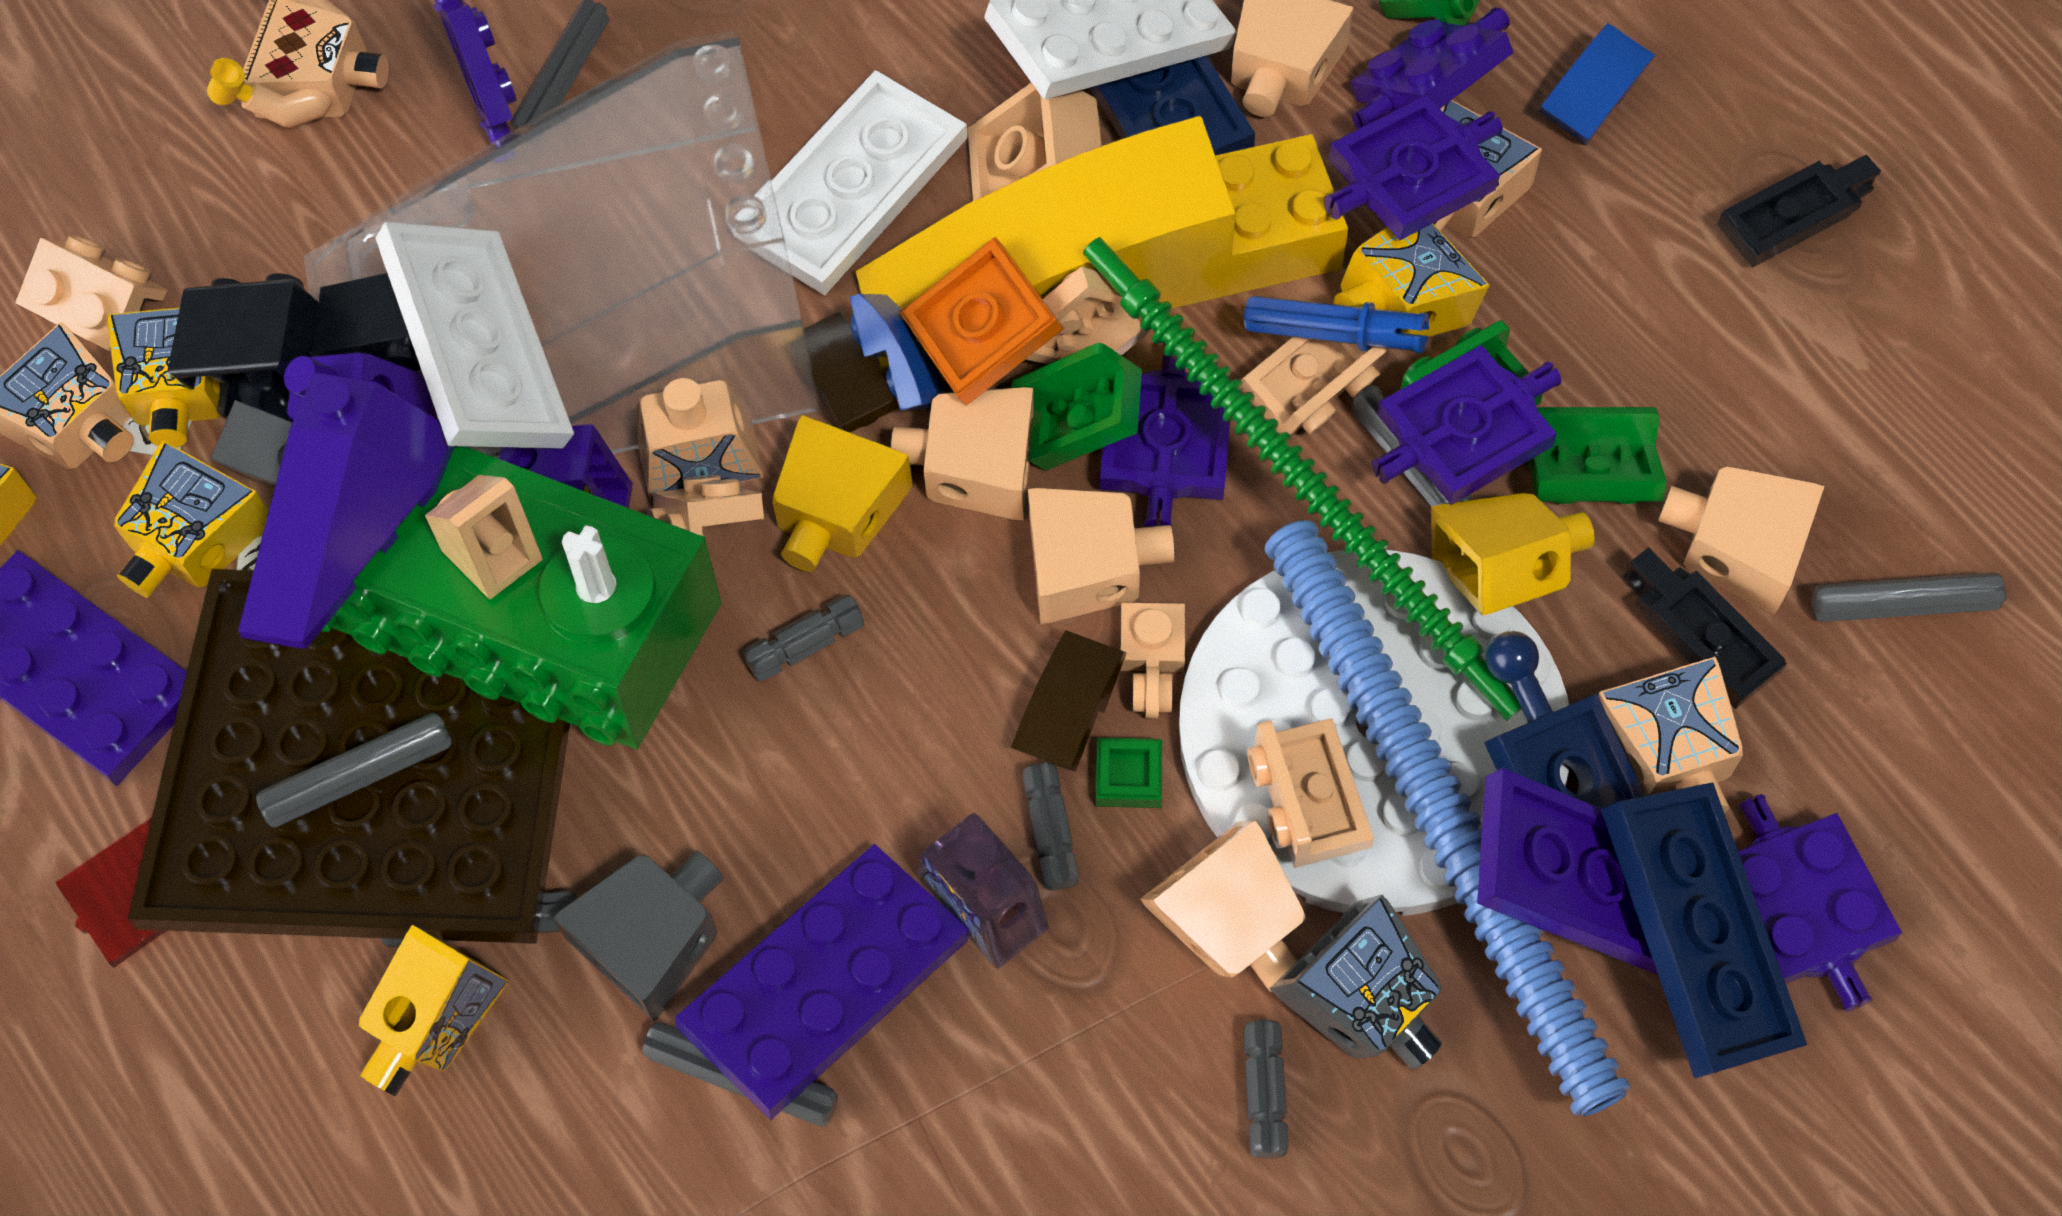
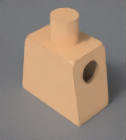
M1244 0L1234 45L1231 83L1235 87L1246 90L1242 100L1244 107L1254 115L1269 117L1275 113L1279 101L1297 106L1308 105L1346 51L1349 43L1353 7L1331 0Z
M1021 387L986 390L967 406L955 393L938 394L932 399L929 429L894 427L891 448L908 454L910 465L924 466L926 496L933 502L1024 521L1030 465L1029 450L1034 414L1033 388Z
M1727 466L1719 469L1707 498L1671 486L1658 521L1693 533L1683 562L1687 570L1692 573L1697 570L1707 581L1775 615L1791 587L1824 486Z
M1045 488L1028 489L1029 521L1040 624L1052 623L1119 606L1121 603L1134 602L1139 598V566L1174 563V543L1171 525L1134 528L1130 496L1114 492Z
M1255 820L1238 821L1140 898L1153 915L1210 969L1220 976L1232 978L1250 965L1268 990L1272 992L1269 988L1297 961L1282 939L1306 919L1305 913L1261 827Z

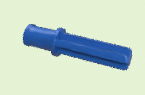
M1254 295L1248 298L1243 315L1245 329L1250 332L1357 344L1358 349L1367 352L1370 346L1409 350L1422 354L1428 340L1426 335L1403 333V329L1429 330V316L1427 313L1421 312L1417 314L1376 309L1373 302H1365L1363 307Z

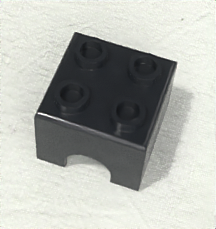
M282 273L270 274L266 277V281L242 283L233 279L219 278L213 280L211 286L185 288L182 294L168 372L188 389H194L196 377L210 376L219 382L220 393L217 412L225 419L228 418L236 400L289 421L287 409L290 391L285 386L284 374L287 366L293 359L299 356L314 357L312 356L318 301L304 289V284L300 279Z

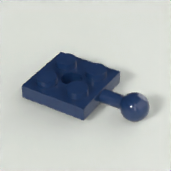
M1518 631L1503 632L1493 638L1486 650L1487 667L1496 679L1511 684L1528 723L1484 742L1496 770L1506 768L1600 809L1619 801L1645 796L1598 695L1594 694L1553 712L1534 674L1539 664V651L1535 642L1526 634ZM1562 763L1571 767L1578 778L1579 789L1577 794L1570 792L1561 780L1560 767Z

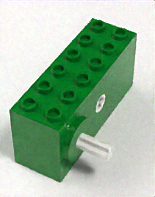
M455 446L437 492L423 508L418 505L413 508L395 530L398 539L385 554L378 550L354 579L356 584L355 591L321 631L329 632L334 628L351 635L358 644L371 652L385 654L389 650L404 656L417 669L428 675L441 677L443 673L462 679L470 689L485 698L497 700L501 695L519 702L527 712L545 722L554 723L558 718L562 719L565 722L578 726L587 737L602 745L613 746L615 742L638 750L722 602L705 537L466 446ZM478 475L504 477L514 486L543 558L542 561L491 600L441 551L425 517L427 513L438 506L439 502L447 494L461 489Z

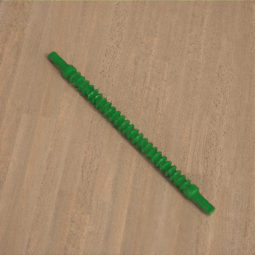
M1101 237L1093 240L1085 248L1083 255L1122 297L1120 306L1132 319H1142L1140 328L1143 331L1151 329L1154 331L1152 341L1155 344L1165 343L1164 355L1167 357L1177 356L1176 368L1179 370L1187 368L1190 371L1187 380L1190 383L1197 381L1201 383L1199 393L1202 396L1209 394L1213 396L1211 406L1214 409L1224 408V421H1236L1235 433L1237 435L1246 433L1249 436L1246 443L1249 448L1258 446L1261 449L1259 460L1262 462L1271 460L1273 463L1271 473L1274 475L1284 474L1283 486L1285 488L1294 486L1297 489L1295 499L1299 502L1306 499L1310 505L1307 508V512L1310 515L1316 513L1321 515L1322 519L1319 522V526L1321 528L1332 527L1334 532L1331 539L1334 542L1343 540L1346 543L1344 553L1346 555L1355 553L1359 559L1356 562V567L1359 569L1368 567L1371 573L1368 580L1372 583L1378 580L1382 582L1381 594L1383 596L1392 594L1395 597L1394 609L1400 610L1405 608L1409 613L1406 616L1407 623L1412 624L1415 621L1419 623L1421 628L1418 631V635L1422 638L1429 635L1433 639L1431 650L1438 651L1441 649L1445 653L1442 661L1455 675L1463 673L1506 721L1515 716L1522 708L1513 689L1490 673L1486 660L1482 656L1485 652L1484 646L1473 635L1470 634L1465 637L1460 632L1463 628L1461 622L1452 624L1449 621L1448 617L1451 611L1448 608H1443L1442 610L1437 608L1435 604L1438 601V596L1436 594L1429 596L1424 594L1423 589L1426 583L1423 580L1415 583L1410 577L1413 569L1409 566L1402 569L1399 566L1400 554L1394 553L1389 555L1385 550L1388 546L1387 540H1375L1373 535L1376 532V528L1374 526L1365 528L1361 524L1364 515L1361 512L1352 514L1349 511L1352 504L1349 499L1340 501L1337 498L1339 488L1336 485L1330 487L1325 485L1326 473L1319 472L1316 474L1313 472L1312 469L1315 461L1311 458L1303 460L1300 457L1303 448L1300 445L1291 447L1288 444L1291 435L1288 432L1279 434L1276 431L1279 424L1276 419L1273 418L1268 421L1265 419L1264 416L1267 411L1265 406H1253L1254 394L1251 392L1241 393L1240 390L1243 382L1240 379L1231 381L1228 378L1231 369L1228 366L1220 368L1217 366L1219 356L1216 353L1208 355L1205 353L1207 343L1204 340L1194 341V328H1182L1183 316L1180 314L1172 316L1170 314L1172 308L1170 302L1164 301L1160 303L1161 292L1149 279L1140 281Z

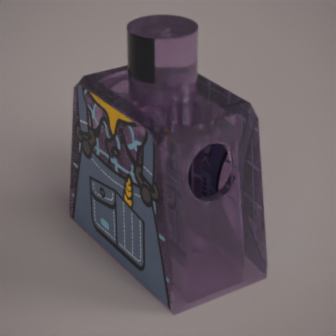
M976 813L967 816L921 853L917 878L937 901L969 929L968 937L997 970L1049 929L1036 881ZM1013 907L1017 914L1007 922L1000 924L1003 915Z

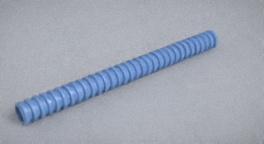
M1304 520L1283 526L1269 538L1265 544L1264 551L1271 560H1275L1273 567L1276 573L1284 576L1282 584L1288 592H1293L1291 600L1297 608L1302 609L1301 619L1305 624L1312 625L1309 633L1312 639L1316 642H1321L1319 644V651L1324 658L1330 659L1328 662L1329 670L1334 675H1340L1337 681L1339 688L1343 692H1350L1347 695V702L1352 709H1359L1356 719L1360 725L1368 726L1365 734L1368 741L1372 744H1378L1375 750L1378 759L1388 762L1385 766V772L1391 779H1397L1394 787L1397 794L1407 796L1404 807L1408 813L1417 814L1414 825L1418 831L1427 833L1424 838L1426 847L1437 851L1434 857L1436 865L1439 868L1447 869L1444 880L1447 885L1457 887L1454 894L1455 900L1460 905H1467L1468 908L1464 913L1466 920L1469 923H1476L1478 925L1474 934L1478 941L1487 942L1488 946L1485 949L1487 958L1491 961L1497 960L1499 965L1496 967L1495 973L1498 978L1508 980L1509 984L1505 990L1507 995L1512 999L1518 998L1520 1002L1516 1008L1518 1015L1522 1018H1529L1530 1023L1526 1028L1529 1035L1540 1038L1541 1043L1537 1047L1540 1055L1551 1058L1552 1062L1548 1066L1551 1075L1562 1078L1563 1082L1560 1084L1559 1090L1562 1095H1571L1574 1102L1571 1104L1570 1110L1575 1116L1582 1115L1585 1117L1610 1107L1626 1096V1092L1631 1087L1630 1083L1624 1077H1617L1615 1072L1620 1066L1615 1058L1606 1057L1604 1052L1609 1047L1607 1042L1603 1038L1596 1039L1593 1033L1598 1026L1593 1019L1584 1018L1583 1013L1587 1008L1584 1001L1573 998L1572 994L1576 989L1575 985L1569 979L1563 980L1561 975L1565 968L1562 962L1559 960L1553 961L1550 957L1554 952L1552 944L1548 941L1542 942L1540 939L1544 930L1477 904L1482 830H1479L1478 827L1482 820L1475 811L1469 812L1468 809L1472 802L1468 795L1458 792L1462 785L1460 780L1455 775H1448L1451 771V764L1446 758L1438 757L1441 754V746L1436 740H1429L1432 730L1425 722H1419L1422 717L1420 709L1416 705H1409L1412 701L1410 691L1407 688H1400L1403 681L1401 675L1397 671L1391 670L1393 666L1391 657L1386 653H1381L1384 645L1378 637L1372 636L1374 627L1369 620L1363 619L1365 614L1363 607L1359 603H1353L1356 595L1349 586H1345L1346 577L1343 572L1336 570L1337 561L1331 553H1327L1328 545L1322 537H1317L1319 533L1317 525L1313 521Z

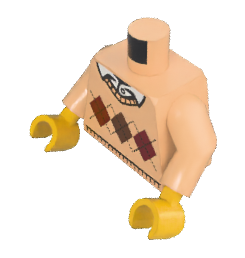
M269 0L244 68L229 58L216 59L210 70V75L213 78L209 82L207 93L216 104L227 105L238 99L242 101V108L253 112L255 117L266 118L283 127L292 128L321 117L343 116L349 110L357 85L383 88L386 85L389 64L386 55L367 52L355 21L329 0Z

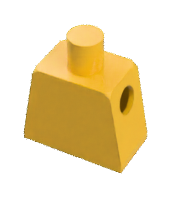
M801 415L773 495L772 504L777 525L783 532L790 534L781 552L783 559L799 570L813 572L826 548L850 558L860 556L909 493L913 485L909 455Z
M1520 493L1456 502L1452 505L1448 503L1431 506L1432 559L1443 563L1450 582L1482 616L1566 588L1571 581V553L1591 549L1594 545V529L1586 513L1579 512L1557 517L1534 494Z

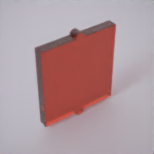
M151 818L55 882L78 916L75 922L76 928L84 934H90L107 962L113 968L166 932L161 930H136L127 919Z

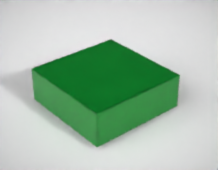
M1097 738L1096 807L1161 808L1162 739Z

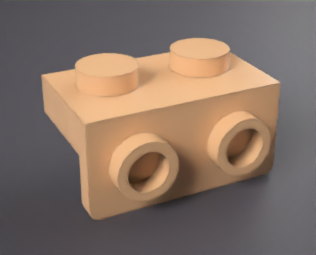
M69 234L66 242L40 238L16 304L55 324L62 322L76 335L107 351H111L107 315L140 311L144 298L164 301L167 289L148 280L151 271L147 268L121 258H115V261L112 262L102 257L103 246L86 238Z
M1081 266L1076 271L1068 274L1062 280V283L1043 299L1064 329L1030 355L1027 360L1048 365L1095 343H1103L1118 354L1123 355L1144 338L1149 330L1143 331L1140 328L1141 318L1132 319L1120 306L1122 297L1099 271Z
M1292 337L1241 380L1243 382L1241 391L1244 394L1248 392L1254 394L1255 398L1252 404L1255 407L1260 405L1266 407L1267 411L1264 417L1267 421L1274 418L1279 422L1276 429L1279 434L1288 432L1292 435L1303 427L1310 435L1336 413L1337 409L1331 404L1335 398L1345 390L1354 398L1380 375L1374 365L1388 350L1383 347L1373 346L1370 350L1364 352L1358 349L1357 344Z
M721 475L687 477L683 479L684 489L652 492L654 508L648 509L646 514L703 536V526L764 519L762 493L740 488V482L737 479L721 480Z
M1333 718L1275 732L1271 720L1258 723L1255 746L1247 749L1248 763L1255 785L1257 787L1267 785L1274 806L1267 809L1271 836L1278 849L1287 847L1293 867L1297 868L1372 848L1374 837Z

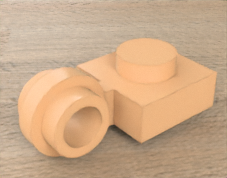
M1121 603V650L1127 654L1120 671H1146V673H1133V712H1145V719H1158L1159 712H1172V674H1159V672H1184L1185 604Z

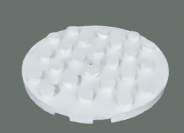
M1344 550L1328 552L1337 561L1336 570H1340L1345 575V586H1349L1356 595L1353 603H1359L1365 611L1363 619L1369 620L1373 625L1374 633L1372 636H1376L1382 641L1384 647L1381 653H1386L1391 657L1393 661L1391 670L1397 671L1401 675L1403 681L1400 688H1407L1410 691L1412 701L1409 705H1416L1420 709L1422 717L1419 722H1425L1432 730L1429 740H1436L1441 746V754L1438 757L1446 758L1451 764V771L1448 775H1455L1462 784L1458 792L1469 796L1472 802L1468 809L1469 812L1475 811L1479 814L1482 821L1478 828L1482 830L1485 777L1497 771L1484 742L1528 723L1522 709L1510 720L1506 721L1463 673L1455 675L1442 661L1445 653L1441 649L1438 651L1431 650L1433 639L1429 635L1423 638L1418 635V631L1421 628L1419 623L1416 621L1412 624L1406 622V616L1409 614L1405 608L1400 610L1394 609L1393 604L1396 599L1392 594L1388 596L1381 594L1382 582L1378 580L1372 583L1368 580L1371 573L1368 567L1363 569L1356 567V562L1359 558L1355 553L1346 555ZM1386 550L1389 555L1394 553L1400 554L1399 566L1402 569L1408 566L1413 569L1410 577L1415 583L1419 580H1423L1426 583L1423 589L1424 594L1427 596L1436 594L1438 596V601L1435 604L1440 610L1443 608L1450 609L1449 621L1452 624L1461 622L1463 628L1460 632L1465 637L1470 634L1473 635L1484 646L1485 652L1482 656L1485 660L1487 647L1497 635L1507 631H1518L1529 636L1535 642L1539 651V664L1534 674L1552 711L1554 712L1569 706L1568 696L1560 672L1549 650L1538 633L1517 609L1512 606L1482 616L1450 582L1442 562L1412 553ZM1275 570L1268 573L1234 597L1215 617L1203 634L1191 658L1184 679L1179 718L1181 760L1190 791L1207 825L1218 838L1238 821L1255 820L1261 827L1294 893L1305 897V902L1311 905L1345 913L1355 902L1383 894L1395 912H1401L1402 916L1434 911L1456 904L1457 901L1454 898L1457 887L1447 885L1444 880L1447 869L1439 868L1436 865L1434 857L1437 851L1426 847L1424 838L1427 833L1418 831L1414 825L1417 814L1407 812L1404 807L1407 796L1397 794L1394 788L1397 779H1391L1385 772V766L1388 762L1381 761L1375 754L1378 744H1372L1358 731L1356 714L1359 709H1352L1349 706L1347 695L1350 692H1343L1339 688L1337 681L1340 675H1334L1329 670L1328 662L1330 659L1324 658L1319 651V644L1321 642H1316L1309 633L1312 625L1305 624L1301 619L1302 609L1297 608L1291 600L1293 592H1288L1282 584L1284 576H1280ZM1333 718L1374 841L1370 849L1294 868L1287 847L1278 849L1272 839L1267 819V809L1274 806L1267 785L1262 787L1255 785L1248 763L1247 749L1255 746L1258 723L1271 720L1275 732ZM1562 763L1560 777L1565 786L1570 767Z

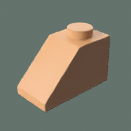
M478 475L461 489L447 494L437 507L425 515L441 551L489 600L543 560L516 490L504 477Z

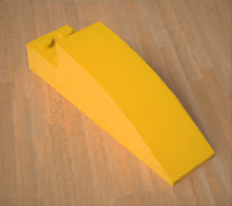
M1197 116L1095 148L1025 176L966 204L855 272L861 294L888 295L903 310L996 236L1042 299H1044L1062 283V280L1068 274L1076 271L1081 266L1098 271L1083 255V251L1093 240L1101 237L1140 281L1149 279L1161 292L1160 303L1168 301L1171 303L1172 308H1177L1342 270L1348 227L1344 216L1335 220L1331 217L1332 212L1328 214L1325 209L1324 197L1334 193V189L1313 134L1215 156L1201 116ZM878 357L882 375H885L889 367L888 358Z

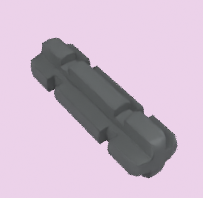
M849 594L842 595L826 604L827 611L821 613L819 609H816L773 632L775 639L770 642L766 638H762L746 647L743 651L744 658L752 674L758 681H765L782 671L781 664L787 662L792 666L834 643V635L840 633L842 637H845L860 629L864 624V619L856 601Z
M1049 762L1030 765L1023 770L1022 774L1026 799L1030 800L1028 802V809L1038 857L1042 858L1040 859V869L1043 884L1049 891L1069 889L1078 884L1079 872L1075 854L1071 853L1073 851V843L1062 795H1059L1061 794V784L1058 770L1054 764Z
M1273 1020L1250 1021L1244 1027L1245 1055L1250 1056L1249 1059H1246L1245 1064L1248 1119L1254 1121V1123L1250 1124L1249 1129L1250 1152L1252 1156L1264 1159L1283 1157L1286 1155L1289 1147L1288 1125L1282 1122V1119L1286 1118L1285 1114L1287 1113L1284 1060L1278 1057L1279 1054H1282L1281 1049H1283L1282 1027L1279 1022Z

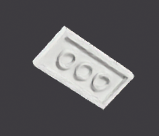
M990 0L984 16L1044 100L1231 49L1237 35L1235 28L1213 0Z
M875 70L731 223L733 238L821 294L826 295L968 138L967 124Z
M385 222L375 239L448 446L564 448L574 435V431L499 231Z

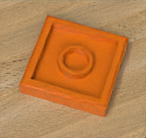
M996 236L899 312L954 393L966 406L1064 329Z

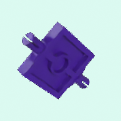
M434 0L436 3L433 5L434 9L440 15L478 115L482 118L479 124L482 129L485 128L496 160H504L517 155L519 150L515 145L507 121L513 119L508 104L517 101L505 68H500L497 62L492 64L486 48L495 45V41L482 11L478 12L476 7L470 8L463 0Z
M1494 7L1477 22L1467 26L1443 23L1440 20H1429L1415 26L1409 32V38L1393 50L1383 52L1372 58L1368 63V68L1350 81L1357 101L1368 103L1359 111L1353 113L1352 118L1355 126L1360 129L1425 95H1428L1441 109L1514 53L1507 32H1501L1510 25L1508 15L1501 8Z
M1425 95L1332 142L1328 159L1349 182V185L1324 197V206L1327 213L1330 214L1332 212L1331 217L1337 220L1362 205L1367 206L1378 215L1400 241L1496 190L1500 175L1481 155L1478 145L1501 135L1503 127L1500 118H1495V113L1489 111L1466 125L1460 124L1458 121L1445 115L1432 99Z
M1164 342L1161 370L1143 373L1141 376L1137 434L1103 447L1100 472V490L1133 492L1148 496L1145 527L1156 526L1158 510H1161L1160 526L1171 525L1172 527L1173 498L1224 499L1230 422L1223 420L1225 412L1223 407L1214 409L1211 406L1213 399L1211 394L1202 396L1199 393L1201 383L1199 381L1190 383L1187 380L1189 372H1186V368L1182 370L1176 368L1175 364L1178 358L1173 359V356L1167 357L1164 355V348L1166 346Z
M1480 345L1379 401L1377 415L1397 438L1399 446L1371 461V467L1375 476L1378 477L1380 475L1379 481L1386 484L1389 480L1414 467L1427 475L1450 505L1456 503L1554 446L1557 433L1538 412L1534 398L1561 384L1559 371L1557 368L1552 370L1553 364L1551 362H1545L1542 366L1519 378L1500 367L1488 351Z
M1765 795L1755 796L1754 801L1752 798L1745 800L1738 808L1742 811L1756 839L1747 848L1738 851L1785 984L1802 977L1828 976L1844 1006L1845 1012L1853 1011L1856 1007L1860 1008L1868 1004L1873 999L1869 996L1854 964L1866 952L1896 941L1902 931L1838 813L1801 827L1780 828L1766 801Z

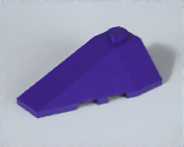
M320 373L313 374L290 427L238 629L242 638L306 649L355 591L356 584L354 579L378 550L384 554L398 539L395 530L416 505L423 508L437 492L455 447L448 446L439 420L376 382Z

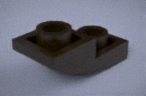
M839 311L786 337L794 358L815 385L823 406L841 430L851 433L860 427L874 423L878 418L899 408L896 398L892 395L878 367L871 357H864L862 347L856 342L851 326Z
M1065 630L1036 685L1011 748L1076 772L1099 711L1105 713L1127 653Z

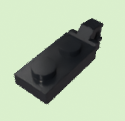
M1867 154L1837 170L1831 164L1823 165L1819 160L1724 210L1720 215L1717 225L1753 268L1848 218L1861 207L1863 201L1860 198L1873 191V184L1881 170Z
M1649 547L1630 561L1626 573L1623 574V579L1640 597L1636 604L1642 613L1645 614V618L1690 664L1716 657L1730 705L1734 709H1737L1783 671L1787 665L1786 659L1697 570L1690 574L1679 567L1673 572Z

